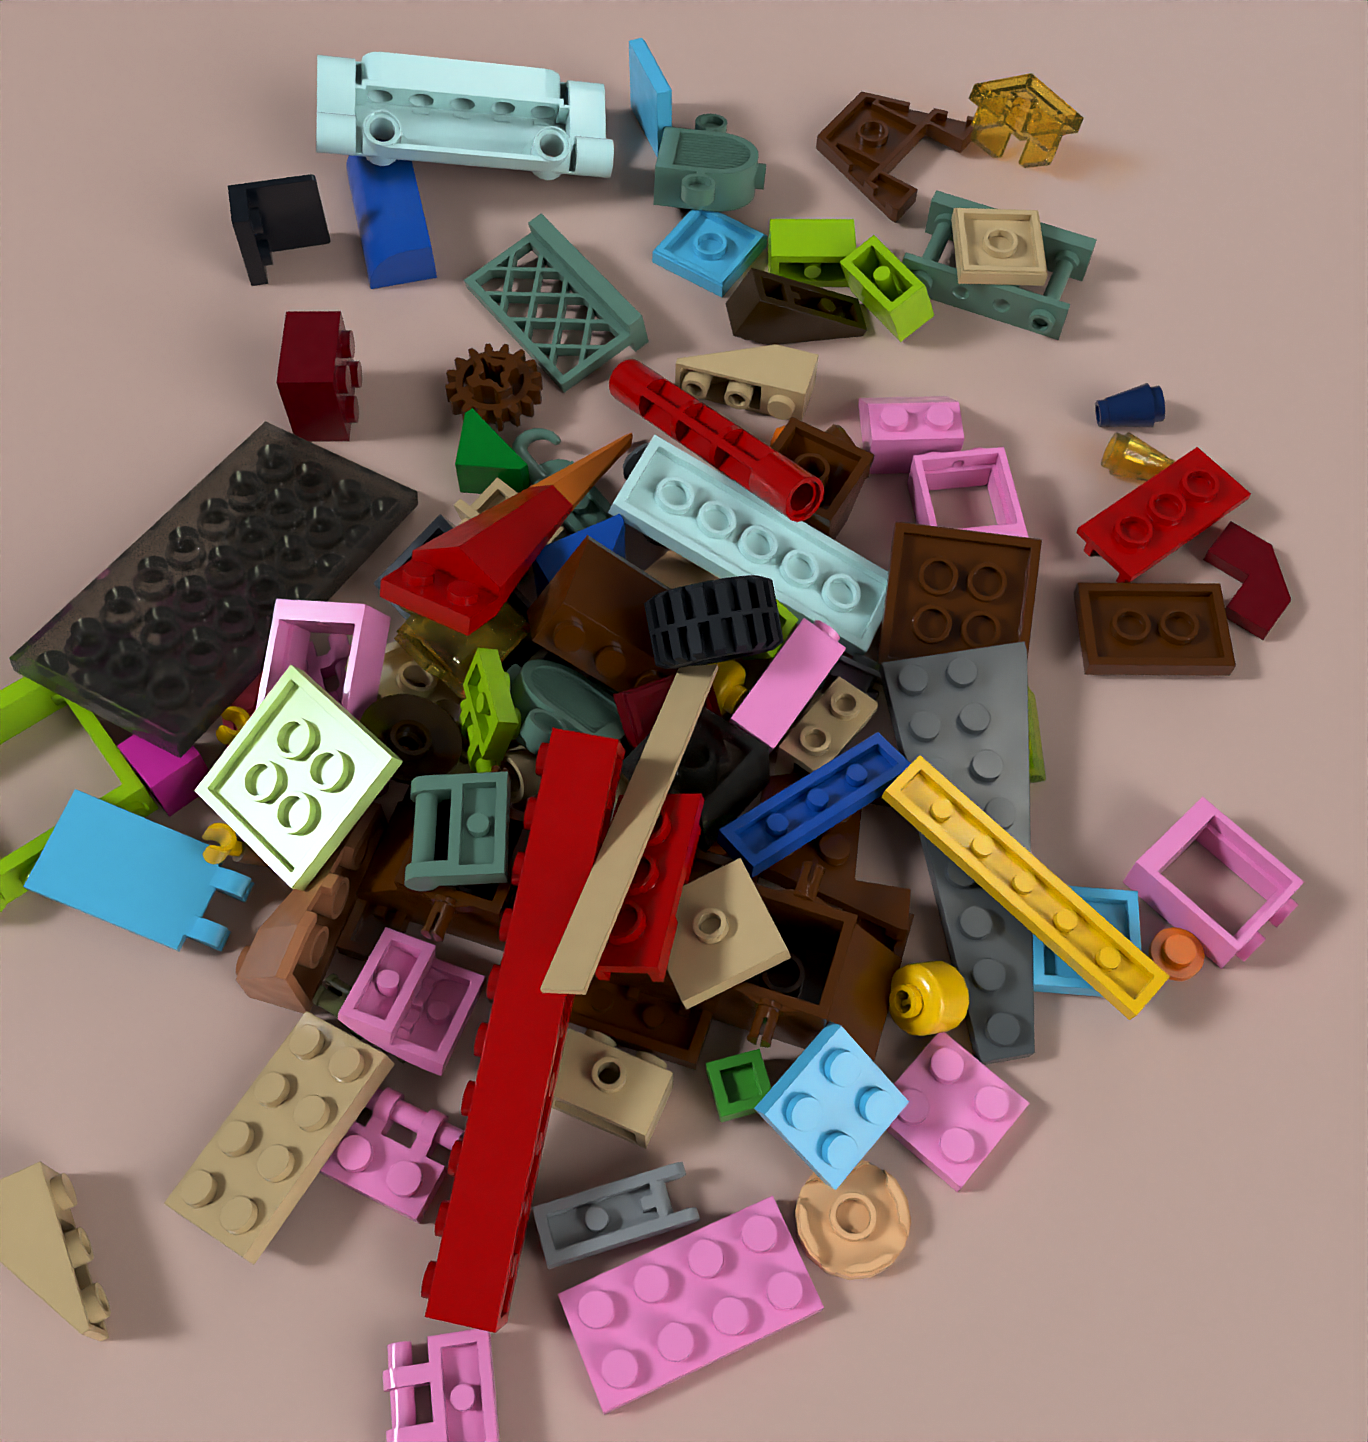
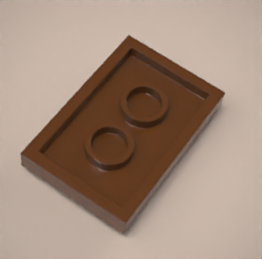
M1077 583L1074 590V601L1085 675L1230 676L1236 667L1220 583Z

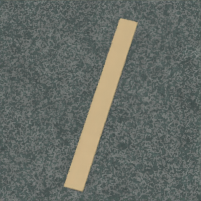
M717 664L686 666L678 669L540 990L542 993L586 995L718 671Z

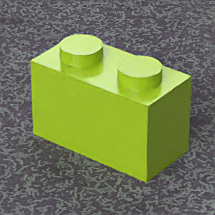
M770 219L768 273L816 287H849L840 261L856 249L854 219Z
M875 235L840 261L851 292L900 342L935 316L926 286Z

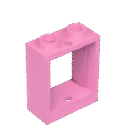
M977 447L965 451L928 452L922 455H913L907 485L917 524L937 526L929 493L930 490L987 485L997 525L959 529L1029 538L1004 447L987 449Z
M276 599L256 709L290 665L304 671L311 632L353 635L341 705L360 722L365 710L373 702L377 701L391 617L367 604Z
M803 618L730 718L725 727L727 735L764 760L776 747L846 650V647L838 642L840 639L839 634L822 621L815 620L812 624L806 618Z
M1202 797L1135 862L1123 883L1132 891H1138V896L1173 927L1192 933L1200 941L1204 954L1222 969L1234 955L1244 962L1266 939L1258 930L1267 921L1277 928L1299 905L1291 896L1304 881ZM1195 840L1267 900L1234 936L1229 934L1161 874Z

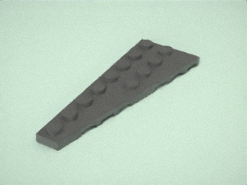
M1025 642L883 662L879 672L898 751L910 763L921 755L1031 853L1028 675ZM919 831L951 965L963 976L968 988L969 1006L965 1021L974 1057L984 1065L1030 1057L1035 1053L1032 932Z

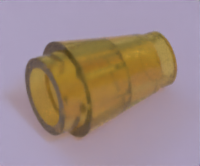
M1117 432L1114 433L1101 460V466L1109 469L1110 475L1141 481L1149 480L1174 463V459L1168 458L1165 454L1130 432L1125 435Z

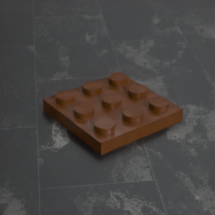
M896 521L893 530L877 663L881 665L883 662L1017 642H1025L1028 661L1042 539Z

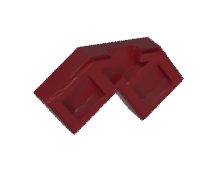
M1230 521L1207 551L1203 560L1243 583L1225 608L1227 619L1264 640L1291 602V597L1272 544Z

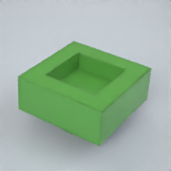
M760 1049L706 1063L705 1069L720 1122L758 1113L754 1108L771 1089Z

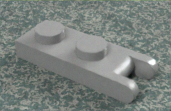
M683 1162L669 1164L532 1207L548 1270L698 1222L700 1217L696 1207L673 1212L665 1185L667 1182L678 1180L686 1175Z

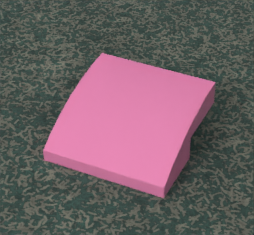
M385 927L338 1013V1020L381 1049L424 1070L442 1076L484 988L485 976L435 958L436 945Z

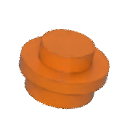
M1176 927L1166 928L1158 932L1150 942L1148 950L1149 958L1170 976L1169 980L1184 981L1194 977L1202 968L1205 958L1200 941L1189 931Z

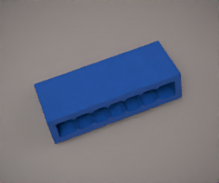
M376 139V140L381 141V142L387 141V140H382V139ZM349 155L346 169L370 289L437 278L432 246L412 161L396 159L390 165L379 166L368 161L366 157Z

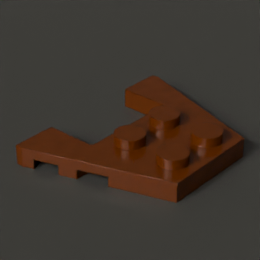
M861 91L817 135L816 149L880 211L896 223L916 202L918 189L893 177L889 173L924 136L961 153L979 134L982 120L967 116L966 122L947 118L948 111L936 108L930 113L909 109L910 102Z
M802 772L764 776L760 804L810 773ZM882 796L869 803L892 807ZM862 808L757 875L782 888L795 890L802 869V863L804 861L813 862L808 882H811L816 863L825 868V873L823 874L816 897L842 908L843 911L858 915L856 921L858 923L863 918L885 928L884 935L899 941H904L909 925L911 889L855 879Z

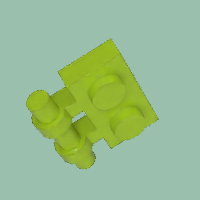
M478 647L463 683L466 699L460 703L461 714L458 722L462 736L469 740L470 746L467 751V758L471 770L475 773L491 772L492 766L500 765L511 740H515L518 737L521 728V714L518 708H514L510 694V676L508 672L503 670L498 649Z

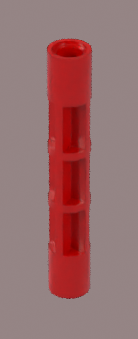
M628 359L618 364L613 370L609 379V390L616 400L785 517L795 522L804 521L811 517L819 508L823 500L824 486L818 477L640 361Z

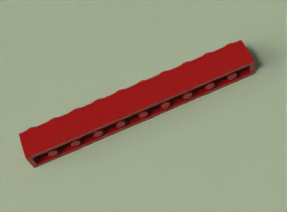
M552 728L549 743L542 742L539 747L536 759V775L542 776L538 796H531L529 798L524 814V829L530 831L526 851L517 853L512 869V885L518 886L514 907H507L505 909L500 924L499 940L506 942L501 965H493L487 984V998L493 1000L488 1023L481 1022L474 1044V1056L481 1058L476 1081H468L462 1098L461 1115L468 1117L463 1140L457 1139L455 1141L448 1163V1175L455 1176L450 1200L444 1199L442 1201L435 1222V1236L442 1237L437 1261L431 1260L428 1263L422 1281L421 1297L428 1299L425 1312L426 1318L496 1333L507 1324L575 994L542 993L540 988L610 827L625 755V749L619 739Z

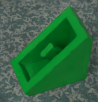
M473 408L465 412L455 462L460 492L482 494L497 477L517 493L529 488L530 479L527 463Z

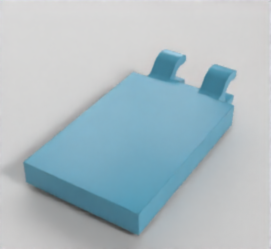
M75 789L23 887L180 952L186 938L222 952L231 931L223 925L202 917L215 891L245 903L255 883L251 882L252 878L222 868L223 862L219 864L207 863L202 854L209 844Z

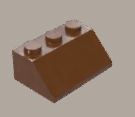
M587 535L527 610L532 641L618 692L676 674L678 669H665L655 665L644 603L653 596L671 589Z

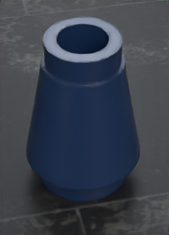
M1148 383L1102 400H1096L1095 414L1098 426L1153 427L1155 422L1164 421L1165 400L1161 387L1159 385L1150 387Z

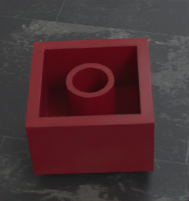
M286 311L276 383L296 442L350 441L351 423H358L359 405L357 396H354L355 388L362 387V366L360 361H354L353 359L355 354L354 335L352 330L345 329L341 311Z

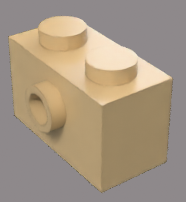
M569 1029L566 1035L552 1108L646 1149L673 1089V1072L666 1070L667 1064L650 1053L637 1051L636 1055L633 1056L615 1048L616 1042L603 1033L587 1029L585 1034Z

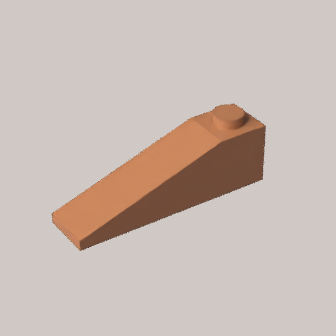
M375 802L370 804L304 891L293 889L258 929L252 944L246 945L243 948L236 964V981L249 998L303 1014L306 1011H311L314 995L323 983L337 950L336 944L357 900L356 892L388 825L381 804Z

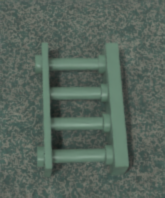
M936 190L930 203L925 233L932 234L922 257L906 252L902 262L926 286L929 299L1059 340L1070 307L1069 303L1059 300L1069 278L1083 281L1097 239L1040 222L1047 271L1053 272L1043 295L1019 288L1020 285L958 284L957 268L938 262L948 240L954 241L951 222L954 208H996Z

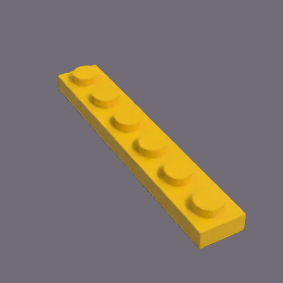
M921 755L884 791L882 798L1127 1019L1131 1020L1137 1016L1169 979L1170 976Z

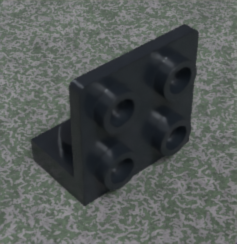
M308 174L228 185L231 221L251 286L268 284L266 266L273 265L272 252L330 243L329 230L315 175Z

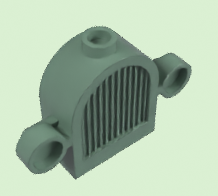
M702 114L695 120V129L665 126L655 165L653 205L714 212L740 209L754 199L755 189L764 190L766 164L758 163L759 153L751 142L742 137L727 133V120L723 116Z
M531 660L526 662L523 667L514 664L507 670L510 676V694L514 708L519 709L521 714V728L515 740L536 756L541 743H549L552 728L619 739L624 748L628 746L613 694L619 693L618 691L591 675L586 678L565 665L549 660Z

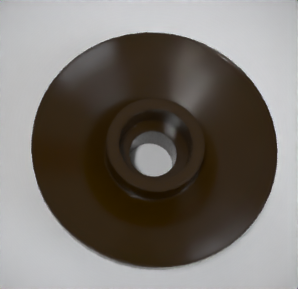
M410 694L385 696L373 702L360 719V722L403 761L390 778L396 782L411 785V781L418 776L450 774L461 757L463 742L456 722L447 711L426 698Z

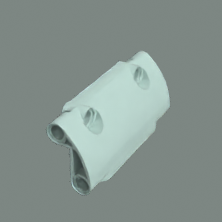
M370 52L362 57L361 62L355 61V58L317 55V153L363 156L371 163L379 166L390 165L397 159L532 171L534 175L544 180H554L561 174L602 178L611 177L614 145L612 139H606L604 84L572 80L560 82V75L557 72L545 68L409 54ZM376 139H382V140H387V141L381 142V141H378V140H376Z

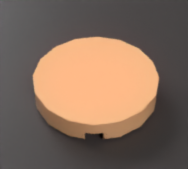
M862 1159L836 1190L826 1185L813 1172L800 1190L794 1212L797 1239L807 1257L827 1274L847 1280L871 1278L889 1268L905 1247L911 1226L908 1199L896 1178L884 1169L882 1171L877 1166L869 1164V1161Z

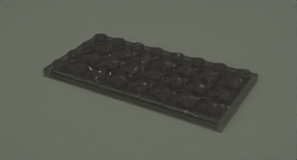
M265 421L10 656L9 660L13 670L172 755L181 758L221 716L225 709L263 671L276 599L327 602L417 507L418 492Z

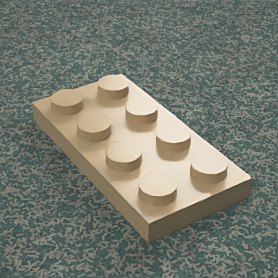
M306 1011L163 1204L254 1265L395 1063L383 1052Z

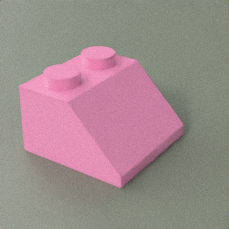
M948 396L859 398L858 407L863 450L874 454L870 474L910 473L913 455H922L928 452L961 451L964 442V432L958 401Z

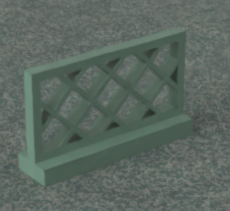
M541 213L528 222L530 234L464 279L467 289L565 393L628 346L636 352L647 344L649 340L643 316ZM530 251H533L538 256L537 267H517L518 260ZM492 278H505L503 291H485L481 286ZM514 279H534L532 292H512ZM543 279L561 280L563 282L561 293L541 292ZM509 303L529 304L527 317H509L507 315ZM538 304L559 305L557 318H536ZM567 305H585L588 308L586 319L565 318ZM533 329L554 330L552 344L533 343L531 341ZM563 330L584 331L582 345L560 344ZM592 331H610L615 336L614 339L605 345H590ZM558 355L580 356L578 365L564 375L556 367Z

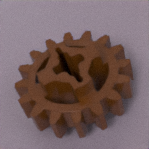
M489 343L485 344V352L478 353L473 348L468 349V360L457 357L454 360L456 370H447L448 384H445L447 400L451 404L453 415L462 414L464 421L465 412L473 408L488 425L495 424L498 432L504 430V423L508 421L516 427L521 426L520 415L522 414L528 417L534 416L533 405L542 403L541 372H537V363L534 359L526 361L524 350L520 349L514 354H510L509 345L504 344L500 351H493V347Z

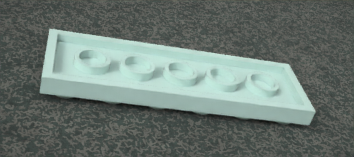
M654 435L610 507L608 513L612 516L620 514L624 519V523L720 579L747 575H758L772 579L776 599L799 619L797 624L803 618H806L812 624L815 620L822 621L839 634L840 639L838 642L846 647L845 652L852 656L855 653L864 655L867 652L882 621L888 571L805 522H795L788 519L732 479L657 435Z

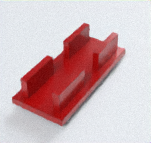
M1196 447L1078 527L1076 533L1086 542L1083 551L1089 557L1097 552L1119 573L1116 580L1117 583H1130L1249 499L1251 493L1201 449Z
M702 793L667 794L594 973L598 980H609L611 972L648 973L652 982H664L678 926L676 913L683 885L688 884L701 833L699 821L705 801ZM624 795L618 796L611 824Z

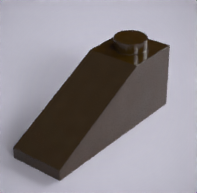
M755 268L750 269L725 303L733 336L766 345L860 337L867 332L857 298Z

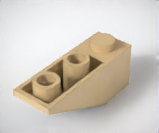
M774 344L677 358L675 364V385L697 399L728 405L735 409H745L770 415L781 420H790L794 417L803 421L815 386L819 354Z
M39 1161L0 1179V1262L80 1334L100 1342L108 1339L109 1335L104 1319L111 1315L110 1305L102 1286L98 1282L94 1284L92 1282L87 1263L94 1259L93 1249L82 1227L76 1228L70 1208L77 1205V1197L69 1177L65 1173L59 1174Z

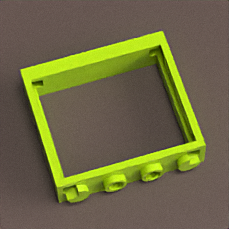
M56 658L0 690V745L64 706L69 705L122 782V785L99 799L144 818L159 809ZM55 826L0 859V912L3 911L8 903L29 891L23 886Z

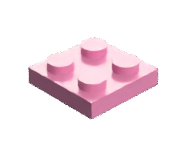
M945 1032L937 1033L894 1083L909 1103L886 1131L958 1193L1030 1103Z

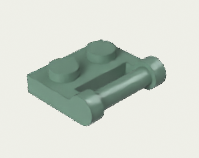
M508 771L418 776L411 781L410 799L415 802L412 863L405 867L404 885L407 888L415 891H431L438 886L508 883L511 780ZM451 799L448 860L434 861L437 806L443 800Z

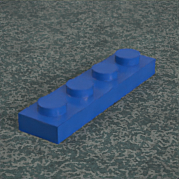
M877 732L720 828L717 843L734 861L741 858L752 879L882 796L884 791L911 763Z

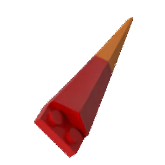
M632 433L624 435L412 550V559L381 579L380 597L469 636L498 614L517 584L566 518L598 480L631 447Z

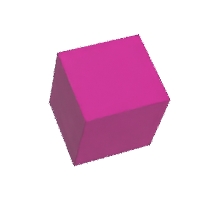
M167 713L117 745L137 777L169 817L199 797L194 790L207 775L209 769L199 752Z

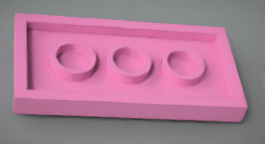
M773 1196L558 1294L604 1415L819 1313L824 1308Z

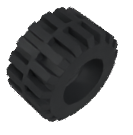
M747 575L710 580L661 592L644 603L655 665L661 668L679 669L686 666L708 665L744 658L774 650L784 642L773 580L770 578Z

